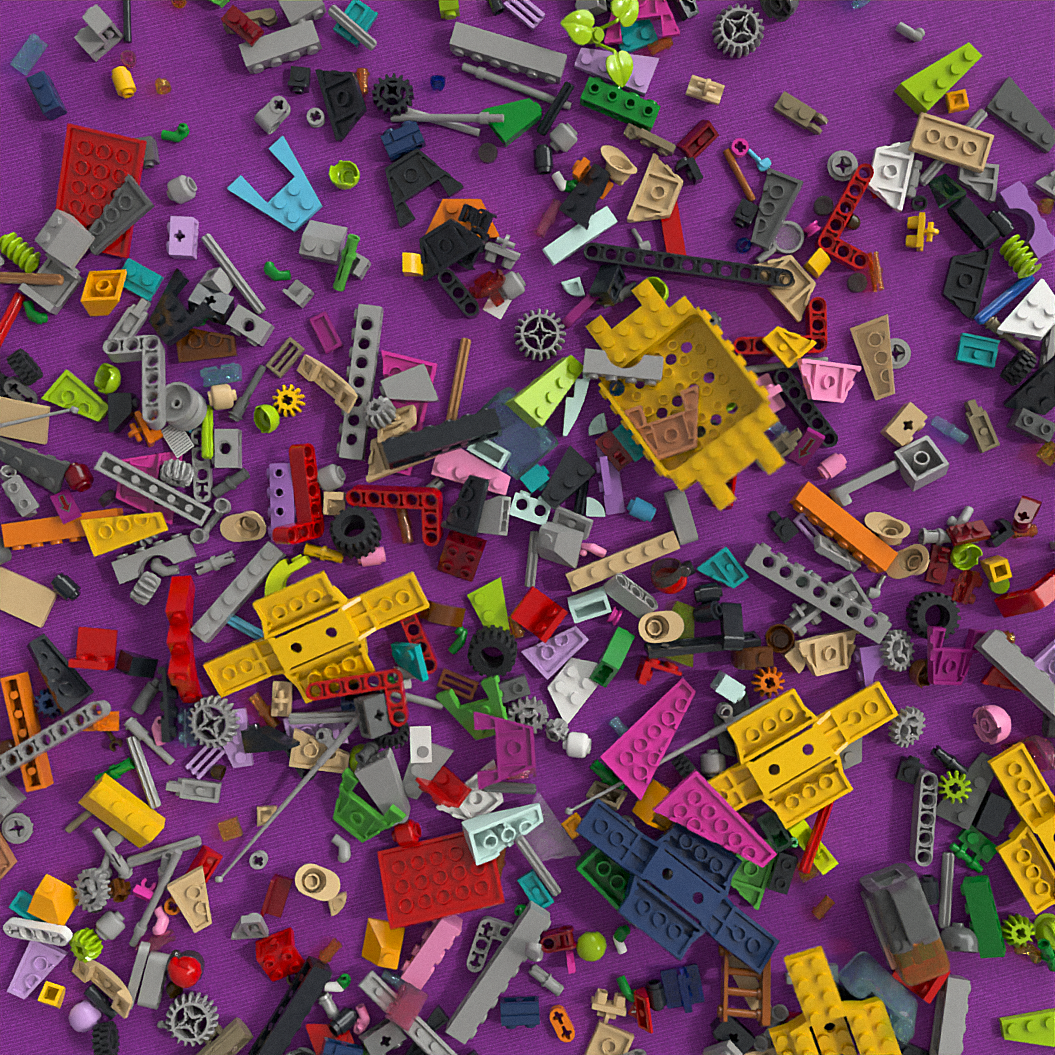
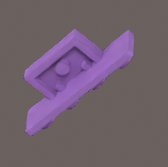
M596 445L598 462H595L596 471L600 473L601 481H598L599 492H603L605 512L607 515L623 513L625 508L620 473Z

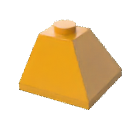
M126 269L89 271L81 303L90 316L109 315L119 303L127 274Z
M46 874L36 889L27 912L48 923L65 926L79 902V899L74 898L77 892L73 891V887Z
M368 918L361 956L377 966L397 970L405 927L390 930L388 921Z

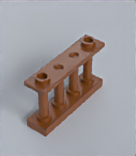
M719 945L721 985L717 1017H720V1022H727V1016L755 1018L758 1021V1026H770L771 957L761 974H757L749 968L728 967L729 955L732 954ZM728 975L756 977L759 980V988L755 990L728 987ZM728 995L756 998V1000H759L758 1008L756 1010L728 1008Z

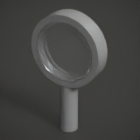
M784 221L770 250H765L755 258L757 263H762L776 251L783 255L795 253L804 241L802 228L793 221Z

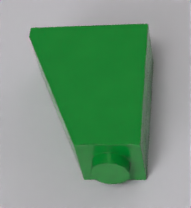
M530 98L486 108L481 111L489 112V114H504V122H489L487 125L505 148L542 118L540 105L536 101L533 103Z
M618 626L589 679L606 688L619 671L635 635Z

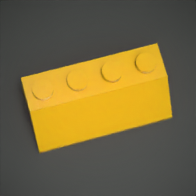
M106 773L100 777L78 802L138 848L150 843L164 828L166 819L154 809H150L146 803Z

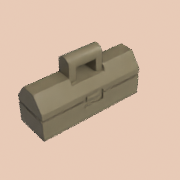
M236 1017L224 1029L218 1024L214 1028V1034H209V1040H204L207 1045L196 1055H235L254 1036L246 1024Z

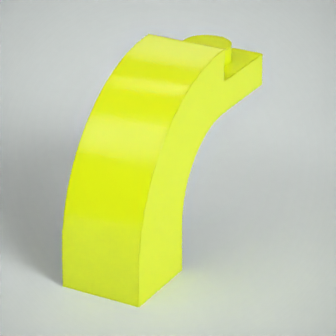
M300 554L291 559L292 563L286 558L276 564L267 578L265 596L285 588L286 582L292 573L311 563L309 556L302 557Z
M803 819L787 830L792 837L797 838L798 845L805 851L812 829ZM820 841L813 864L822 875H825L839 863Z

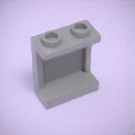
M46 253L45 256L48 259L37 273L61 274L64 276V284L27 285L22 283L18 289L47 311L57 315L84 278L79 275L80 271L74 267L72 269L49 253Z

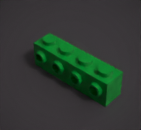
M589 77L580 98V105L623 123H630L640 129L643 128L649 132L652 130L661 107L651 99L645 100L634 92H625L621 87L614 84H606L598 77Z
M988 875L964 877L960 888L962 896H966L965 910L971 917V921H969L970 929L978 939L980 958L1005 957L1006 947Z

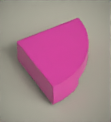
M573 949L566 950L568 974L575 973Z

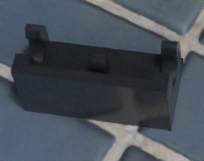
M620 264L600 266L589 291L590 297L602 298L597 299L596 304L615 306L626 280Z

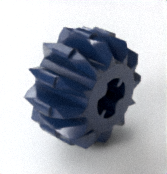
M48 687L47 689H41L39 691L40 695L35 697L39 702L35 703L34 706L40 708L37 713H43V718L50 716L51 719L57 718V715L62 716Z

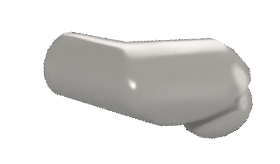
M965 506L957 519L954 516L949 517L946 522L947 525L955 526L967 523L974 509L970 506Z

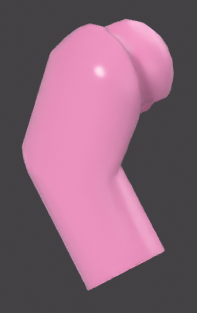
M582 543L579 554L586 556L589 551L603 558L607 550L594 543Z
M160 905L153 911L157 917L155 927L152 929L155 935L164 934L169 924V917L162 905Z

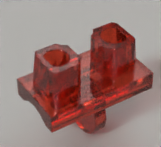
M963 570L959 574L958 579L951 578L950 582L955 584L951 600L965 605L974 604L976 595L972 594L974 587H981L984 581L979 576L980 573L972 570Z

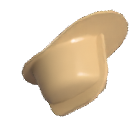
M609 145L602 146L601 154L606 160L605 170L609 172L610 178L616 184L622 186L631 174H636L637 168L618 148Z
M248 510L241 514H234L224 518L220 524V531L227 540L233 542L258 540L265 535L266 524L264 517L255 511Z
M871 512L865 516V525L875 532L877 537L887 545L899 546L902 539L910 533V526L907 523L882 512Z
M913 544L898 551V555L888 567L886 573L893 579H902L911 575L922 574L926 571L930 562L928 550L921 544Z
M673 611L651 612L645 614L640 619L638 630L640 636L649 643L670 642L681 636L684 631V623L680 615Z
M310 863L303 865L296 872L295 885L304 895L320 901H328L336 897L340 890V880L331 870Z

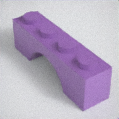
M1021 181L996 194L995 202L1003 213H1013L1024 220L1027 227V237L1021 247H1029L1026 254L1033 252L1030 260L1033 258L1039 259L1055 249V237L1050 234L1046 221L1039 215L1037 205L1031 201L1028 190Z
M872 643L855 646L853 658L858 666L856 677L861 685L859 691L873 683L875 672L884 665L885 659H881L883 652L880 651V648H883L882 644Z

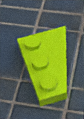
M67 369L41 398L66 409L75 406L79 408L78 414L101 422L108 414V403Z
M501 577L467 595L483 626L488 628L491 625H495V628L502 626L504 631L506 629L510 631Z
M1055 1008L999 1018L1001 1035L1005 1040L1055 1047Z

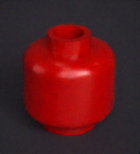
M408 819L402 824L395 825L392 831L393 841L397 842L401 847L416 844L422 835L419 823L413 819Z

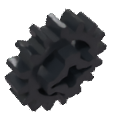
M395 73L390 78L385 74L384 80L378 78L379 84L374 83L375 90L372 91L373 102L377 104V110L383 109L384 115L390 112L391 117L394 116V112H397L399 116L401 115V110L407 112V105L412 106V100L414 99L413 86L410 85L409 80L403 81V75L396 78Z

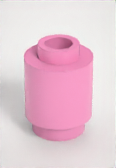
M833 453L820 463L817 470L825 480L828 478L832 479L846 469L845 464L847 461L842 454Z
M375 547V552H369V556L365 557L363 555L361 559H357L358 563H362L363 567L380 565L382 562H386L384 547Z

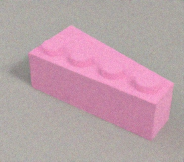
M462 448L438 455L435 458L431 472L434 476L465 484L469 475L490 479L487 491L506 496L511 479L509 475Z
M457 915L432 921L433 925L431 928L427 927L421 936L423 940L420 945L416 944L411 952L413 955L411 959H406L402 965L401 979L419 990L422 989L435 969L434 965H438L443 959L444 949L449 950L455 936L458 937L461 933L463 919Z

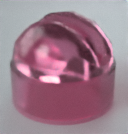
M125 50L121 53L120 59L123 66L132 68L136 65L137 58L133 51Z

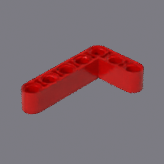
M867 163L861 164L854 170L815 241L816 250L820 247L830 259L853 271H860L867 267L869 256L862 250L839 239L874 175L873 167ZM859 170H864L867 173V178L860 177ZM850 187L857 189V196L850 194ZM841 204H844V205L847 206V208H848V212H847V213L841 212V210H840V205H841ZM832 221L838 224L839 228L837 231L831 229L830 223ZM821 239L828 240V248H824L821 245ZM838 248L845 249V257L839 256ZM855 257L862 259V266L855 264Z
M814 297L808 302L805 308L806 336H801L808 340L818 341L820 349L816 350L812 347L804 355H818L827 348V304L822 297ZM812 303L819 305V311L813 310ZM813 322L819 323V331L813 328ZM740 337L732 342L735 348L732 351L736 357L739 354L741 357L775 356L762 341L764 337ZM739 342L744 345L743 352L736 349V343ZM756 342L762 343L763 351H758L755 348Z
M310 443L293 444L289 448L297 522L274 528L272 539L276 544H296L319 538L324 534L325 527L320 487L317 480L315 449Z
M358 484L353 486L346 494V501L351 506L422 509L423 542L427 546H435L443 536V527H441L443 523V495L438 488ZM353 492H357L360 495V499L356 498ZM372 493H376L379 499H375ZM391 494H395L398 500L392 499ZM409 495H414L417 501L411 500ZM428 495L434 496L436 502L429 500ZM429 514L435 515L436 520L430 519ZM429 532L436 534L437 538H432Z
M1055 568L1031 587L1005 593L995 598L994 602L1003 618L1041 610L1055 600Z
M415 613L401 619L400 622L409 643L417 644L418 642H423L426 644L427 648L422 653L424 661L431 660L434 663V668L427 669V673L432 674L438 667V660L419 615ZM411 624H416L419 627L417 634H412L409 631Z
M397 668L319 680L309 684L306 688L305 693L310 700H321L385 689L390 722L394 726L400 727L409 718L403 675ZM389 673H395L398 676L396 683L389 681ZM370 676L378 678L379 683L377 686L370 684ZM352 679L359 682L358 689H353L350 686ZM333 682L339 685V692H333L331 690V684ZM313 686L320 688V695L316 696L312 693ZM392 693H399L401 701H393L391 698ZM395 712H402L404 720L397 721L395 719Z

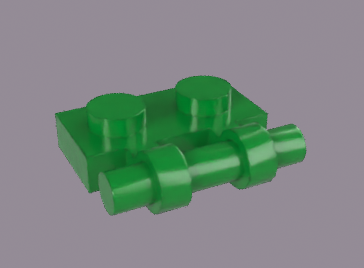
M972 825L969 830L963 828L956 836L961 841L959 845H956L954 842L949 845V849L953 851V854L965 861L966 866L971 870L974 869L977 873L983 870L979 861L982 859L988 863L997 852L995 849L997 846ZM967 848L974 852L971 857L966 853Z

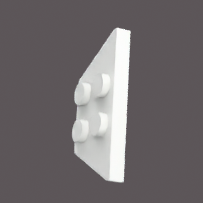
M910 141L894 143L891 146H882L874 150L871 164L874 169V175L867 186L869 190L899 213L903 209L915 152L908 150Z
M1041 278L1000 325L996 333L1003 335V332L1015 334V337H1028L1039 341L1055 324V295L1044 279Z
M571 657L547 687L562 719L567 724L599 685L589 679L597 664L596 662Z
M491 760L480 770L497 769L495 761ZM475 773L464 782L472 790L459 808H448L443 804L441 806L436 805V808L451 814L455 818L466 821L478 815L490 813L504 800L502 793L478 790L477 773Z

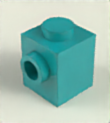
M536 464L520 477V480L531 493L537 489L541 491L548 484L550 472L544 465L539 466Z

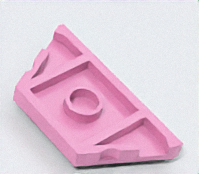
M798 358L797 360L807 398L844 403L848 391L854 384L852 380L856 372H860L862 367Z

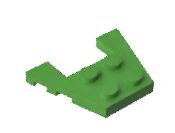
M498 675L482 680L481 685L488 696L485 699L461 705L453 689L439 692L436 695L439 702L475 740L494 736L495 729L475 730L473 712H480L508 720L506 708L503 706L501 699L503 694L502 690L499 689L498 683L500 680Z
M348 767L344 770L333 819L363 843L405 818L406 814L394 804L382 816L376 809L372 808L352 791L359 782V779Z

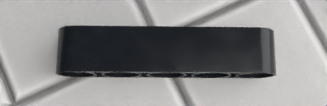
M781 368L774 372L771 377L774 385L780 384L783 390L780 392V395L806 429L809 427L824 436L825 434L830 436V444L828 445L823 441L820 447L830 448L835 446L838 442L836 432L813 401L807 398L805 390L793 374L786 368ZM779 373L785 375L786 380L784 383L778 380ZM791 388L796 390V398H792L789 395ZM802 404L808 406L806 414L801 411ZM814 419L818 420L820 423L818 429H815L812 426V421Z

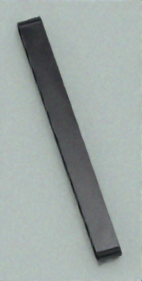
M594 242L588 243L583 250L586 261L602 265L620 264L624 268L780 290L788 288L794 280L793 273L790 270ZM594 248L598 253L595 257H589L587 251ZM614 251L617 256L615 259L609 260L606 258V253ZM633 254L636 259L634 262L629 263L625 260V256ZM645 257H653L655 260L654 264H645ZM671 259L674 265L671 268H667L664 266L663 261ZM690 262L693 268L687 271L683 269L682 264ZM702 265H710L712 271L710 273H704L702 271ZM728 267L731 274L724 276L721 273V268ZM740 271H749L750 277L748 279L742 278ZM760 273H767L769 275V280L762 281L760 279ZM780 275H785L788 278L787 284H782L779 281Z

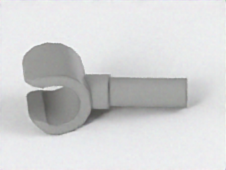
M633 228L631 231L638 242V248L650 250L649 240L642 241L637 230Z
M882 574L875 588L869 587L867 589V597L872 599L879 597L881 585L886 578L885 575Z

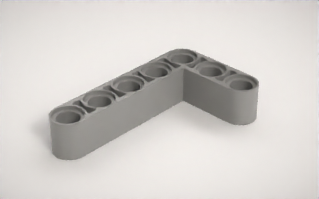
M143 335L106 340L103 344V350L112 362L142 361L143 418L151 429H162L166 424L165 348L160 339L155 335Z

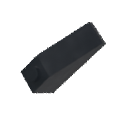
M253 723L248 725V729L241 731L245 754L282 751L300 745V741L269 725L260 726L259 723Z

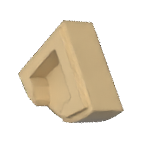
M277 805L257 806V826H262L277 810Z
M346 891L338 893L336 897L328 900L331 916L338 914L344 907L347 900Z

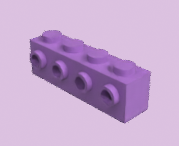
M290 463L269 464L270 468H267V479H270L267 497L271 503V506H268V518H271L268 535L271 537V541H273L272 532L274 528L297 522Z

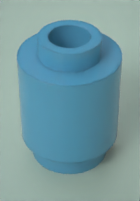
M638 497L635 500L631 499L627 506L629 515L644 522H651L657 509L653 507V504Z

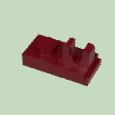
M234 5L221 18L223 24L251 47L265 33L261 27Z
M610 430L594 442L618 472L633 460Z
M983 520L957 524L946 529V533L953 546L987 540L991 536Z
M936 544L931 545L930 562L925 571L923 581L945 585L952 552L950 547Z

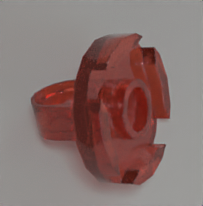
M496 269V272L492 273L490 270L474 280L475 286L469 287L471 295L475 299L489 296L496 307L505 303L498 292V289L506 280L503 271Z

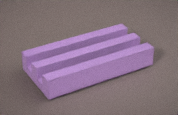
M518 0L505 1L504 7L532 31L545 17V13L529 0L520 1L539 17H536ZM512 3L515 4L522 12H524L527 16H529V17H530L533 21H535V22H534V23L530 22L525 16H523V15H522L518 10H516L511 4H512Z
M799 513L792 521L814 544V537L799 520L801 519L815 535L820 533L804 517V513Z
M205 745L185 767L190 769L191 773L195 774L196 778L200 780L226 753L221 745L218 748H213L194 767L193 764L208 749ZM219 749L221 752L200 773L198 770Z

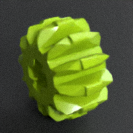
M955 770L954 776L951 775L950 771H947L948 778L943 775L940 776L944 782H938V786L943 787L938 792L939 794H944V800L950 797L951 804H954L955 798H957L959 803H962L961 796L965 799L969 798L965 792H972L970 787H966L971 782L970 780L964 781L966 778L964 773L958 777L959 772ZM954 783H957V786L959 788H956L955 791H952L951 787L949 786H953Z
M1016 913L1014 917L1008 914V920L1002 919L1005 925L1001 926V930L1003 931L1002 935L1006 939V943L1019 948L1020 945L1027 947V941L1033 942L1030 936L1035 935V932L1032 930L1034 925L1029 922L1026 916Z
M87 927L74 933L69 942L71 946L70 951H73L74 956H77L78 960H82L84 963L96 959L104 947L98 934L93 929L90 930Z

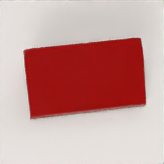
M203 845L185 874L203 865L205 883L207 884L223 856L210 847Z
M641 987L634 991L638 1027L652 1034L653 1027L649 997L645 987Z

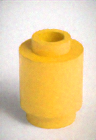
M124 66L114 68L111 71V78L117 94L123 98L134 96L137 89L130 71Z

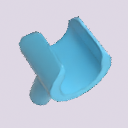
M751 149L747 151L757 163L759 171L768 170V167L770 168L771 161L768 157L761 160Z

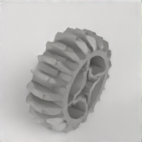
M738 3L734 8L731 5L728 6L727 10L723 8L720 13L721 15L718 14L716 16V21L712 26L714 28L712 35L716 36L713 40L714 43H719L718 49L724 48L723 55L727 51L730 52V58L733 57L734 53L740 58L742 53L746 57L749 55V51L751 53L755 52V47L760 46V40L764 37V34H762L764 26H761L763 19H757L759 12L753 14V7L747 10L746 4L742 8H740ZM746 23L750 25L752 29V34L750 33V30L747 28ZM740 26H742L740 33L737 32L736 36H734L736 29H739ZM723 27L729 33L730 39L726 37Z
M538 308L536 315L533 310H530L531 317L525 313L523 314L525 321L522 319L518 320L522 327L515 326V330L520 332L514 334V338H520L515 344H522L519 348L520 352L525 349L527 350L524 355L525 357L532 353V360H535L536 355H539V361H542V355H545L546 359L549 360L550 352L553 356L557 355L554 350L555 348L561 351L562 347L558 343H565V340L560 338L566 336V332L560 331L565 326L564 324L557 325L561 321L560 318H557L555 321L553 320L555 317L554 312L549 317L547 316V309L544 314H541V309ZM537 320V327L534 330L524 332L531 322ZM542 320L550 323L555 331L546 330L543 327ZM539 326L542 334H545V337L542 336L541 344L539 343L538 336L534 335L539 331ZM556 337L550 347L543 349V342L546 339ZM525 338L536 341L538 350L530 347Z
M211 695L208 698H202L200 702L194 704L195 708H191L190 712L193 715L188 716V719L192 722L187 726L192 727L193 730L189 734L195 733L194 740L200 739V745L206 744L207 748L212 746L218 748L220 745H227V742L233 740L232 736L237 735L238 732L235 729L239 728L240 725L236 721L240 720V717H235V713L238 710H232L234 704H227L228 699L222 700L221 696L214 698ZM219 718V720L216 721L214 724L209 725V723H211L213 720ZM224 721H226L225 730H224V726H223Z
M193 991L188 996L184 993L181 999L177 997L174 1003H171L169 1006L170 1010L166 1013V1016L169 1018L166 1019L165 1024L170 1025L167 1028L168 1032L173 1031L171 1038L178 1037L177 1043L183 1040L184 1046L190 1042L193 1047L196 1041L200 1045L204 1040H209V1034H214V1028L218 1025L216 1020L219 1018V1014L215 1013L218 1009L217 1006L211 1007L214 1001H207L208 995L201 998V992H198L196 996H194ZM181 1008H184V1017L179 1021L178 1012ZM206 1017L207 1025L203 1030H201L200 1021H202V1019Z

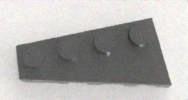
M1009 76L984 110L1046 154L1055 144V130Z
M768 167L751 239L752 245L766 251L770 250L803 186V181Z
M129 174L124 179L125 182L122 187L118 188L114 193L115 197L103 209L104 212L101 217L96 219L88 230L95 237V240L89 247L94 255L98 256L155 207L135 179Z
M981 752L968 767L969 771L964 781L970 780L971 782L966 787H970L972 792H965L969 798L965 799L961 796L962 803H959L957 798H955L954 804H951L950 797L947 800L942 798L936 806V815L969 830L994 776L987 762L993 757ZM955 783L954 786L951 788L952 791H955L956 788H959L957 786V783Z

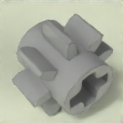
M556 718L554 721L550 719L546 724V736L551 741L558 742L559 739L564 741L568 736V724L563 719Z

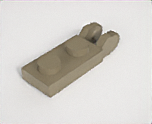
M271 8L244 13L259 27L264 24L270 27L278 23L276 12ZM223 24V27L227 34H235L231 29H229L225 24Z
M785 91L773 108L780 115L804 130L807 129L813 132L815 135H820L822 130L816 124L810 123L811 119L823 125H826L828 122L827 117L817 113L816 110Z

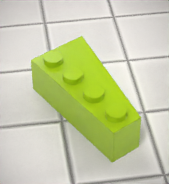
M968 42L900 83L894 92L919 116L921 112L926 113L982 55Z
M572 355L563 357L504 404L532 429L541 427L581 374L583 365Z

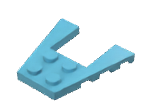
M282 136L269 150L294 176L284 188L268 203L241 175L227 189L288 229L296 232L323 206L287 141Z

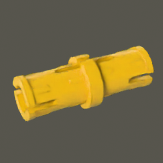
M306 543L303 553L304 555L320 558L322 561L330 560L340 564L344 557L341 552L329 549L328 546L321 547Z

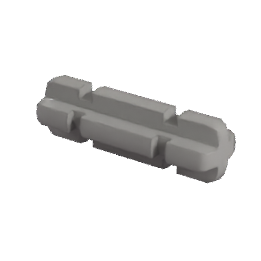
M913 160L905 195L909 199L916 196L917 190L915 188L918 187L921 173L919 170L921 171L922 162L919 160Z

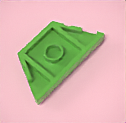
M780 838L764 839L777 853L781 841ZM734 853L742 862L732 877L731 886L756 910H759L775 857L762 868L741 855Z

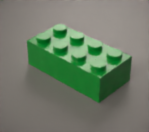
M592 846L575 862L576 869L617 910L626 897L625 891L630 874L596 847ZM643 879L645 883L651 886L645 879Z

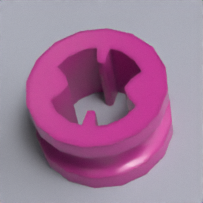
M742 138L734 140L730 147L732 155L736 158L745 156L749 149L748 142ZM738 144H741V147L744 148L741 152L735 149Z
M817 220L803 230V232L807 233V238H810L822 229L821 226L817 225Z
M613 607L606 622H612L615 626L623 611H617L616 607Z

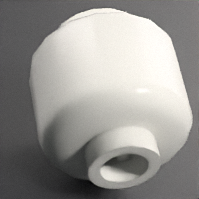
M570 732L563 741V749H566L569 757L584 758L587 754H590L591 739L588 738L586 733Z

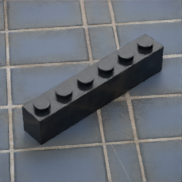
M484 408L479 413L465 414L456 420H445L442 424L436 426L429 425L417 432L409 431L404 436L387 438L382 442L389 468L392 470L502 436V427L495 408Z
M308 956L251 1047L248 1055L283 1054L285 1049L289 1047L295 1033L299 1031L301 1023L310 1013L316 999L320 997L326 983L332 977L333 973L328 962Z

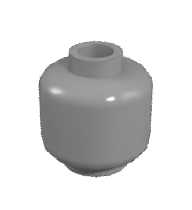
M560 123L550 133V139L552 140L550 145L557 152L559 150L567 152L577 142L576 135L578 133L569 123Z
M180 175L168 182L167 196L171 201L184 204L195 197L197 186L192 178Z
M510 271L498 279L499 287L497 290L502 298L506 296L507 299L513 300L525 292L524 287L526 283L519 272Z
M335 464L319 469L317 474L319 487L326 492L340 488L346 478L343 469Z
M707 750V754L700 756L701 772L706 774V777H714L726 770L725 755L718 753V750Z
M107 911L96 922L97 928L95 931L105 941L107 939L114 940L125 929L123 922L125 918L118 911L115 913Z

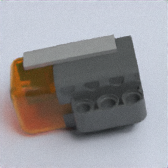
M897 863L861 877L859 882L863 891L860 894L887 965L909 986H916L948 973L950 961L916 872L905 863Z

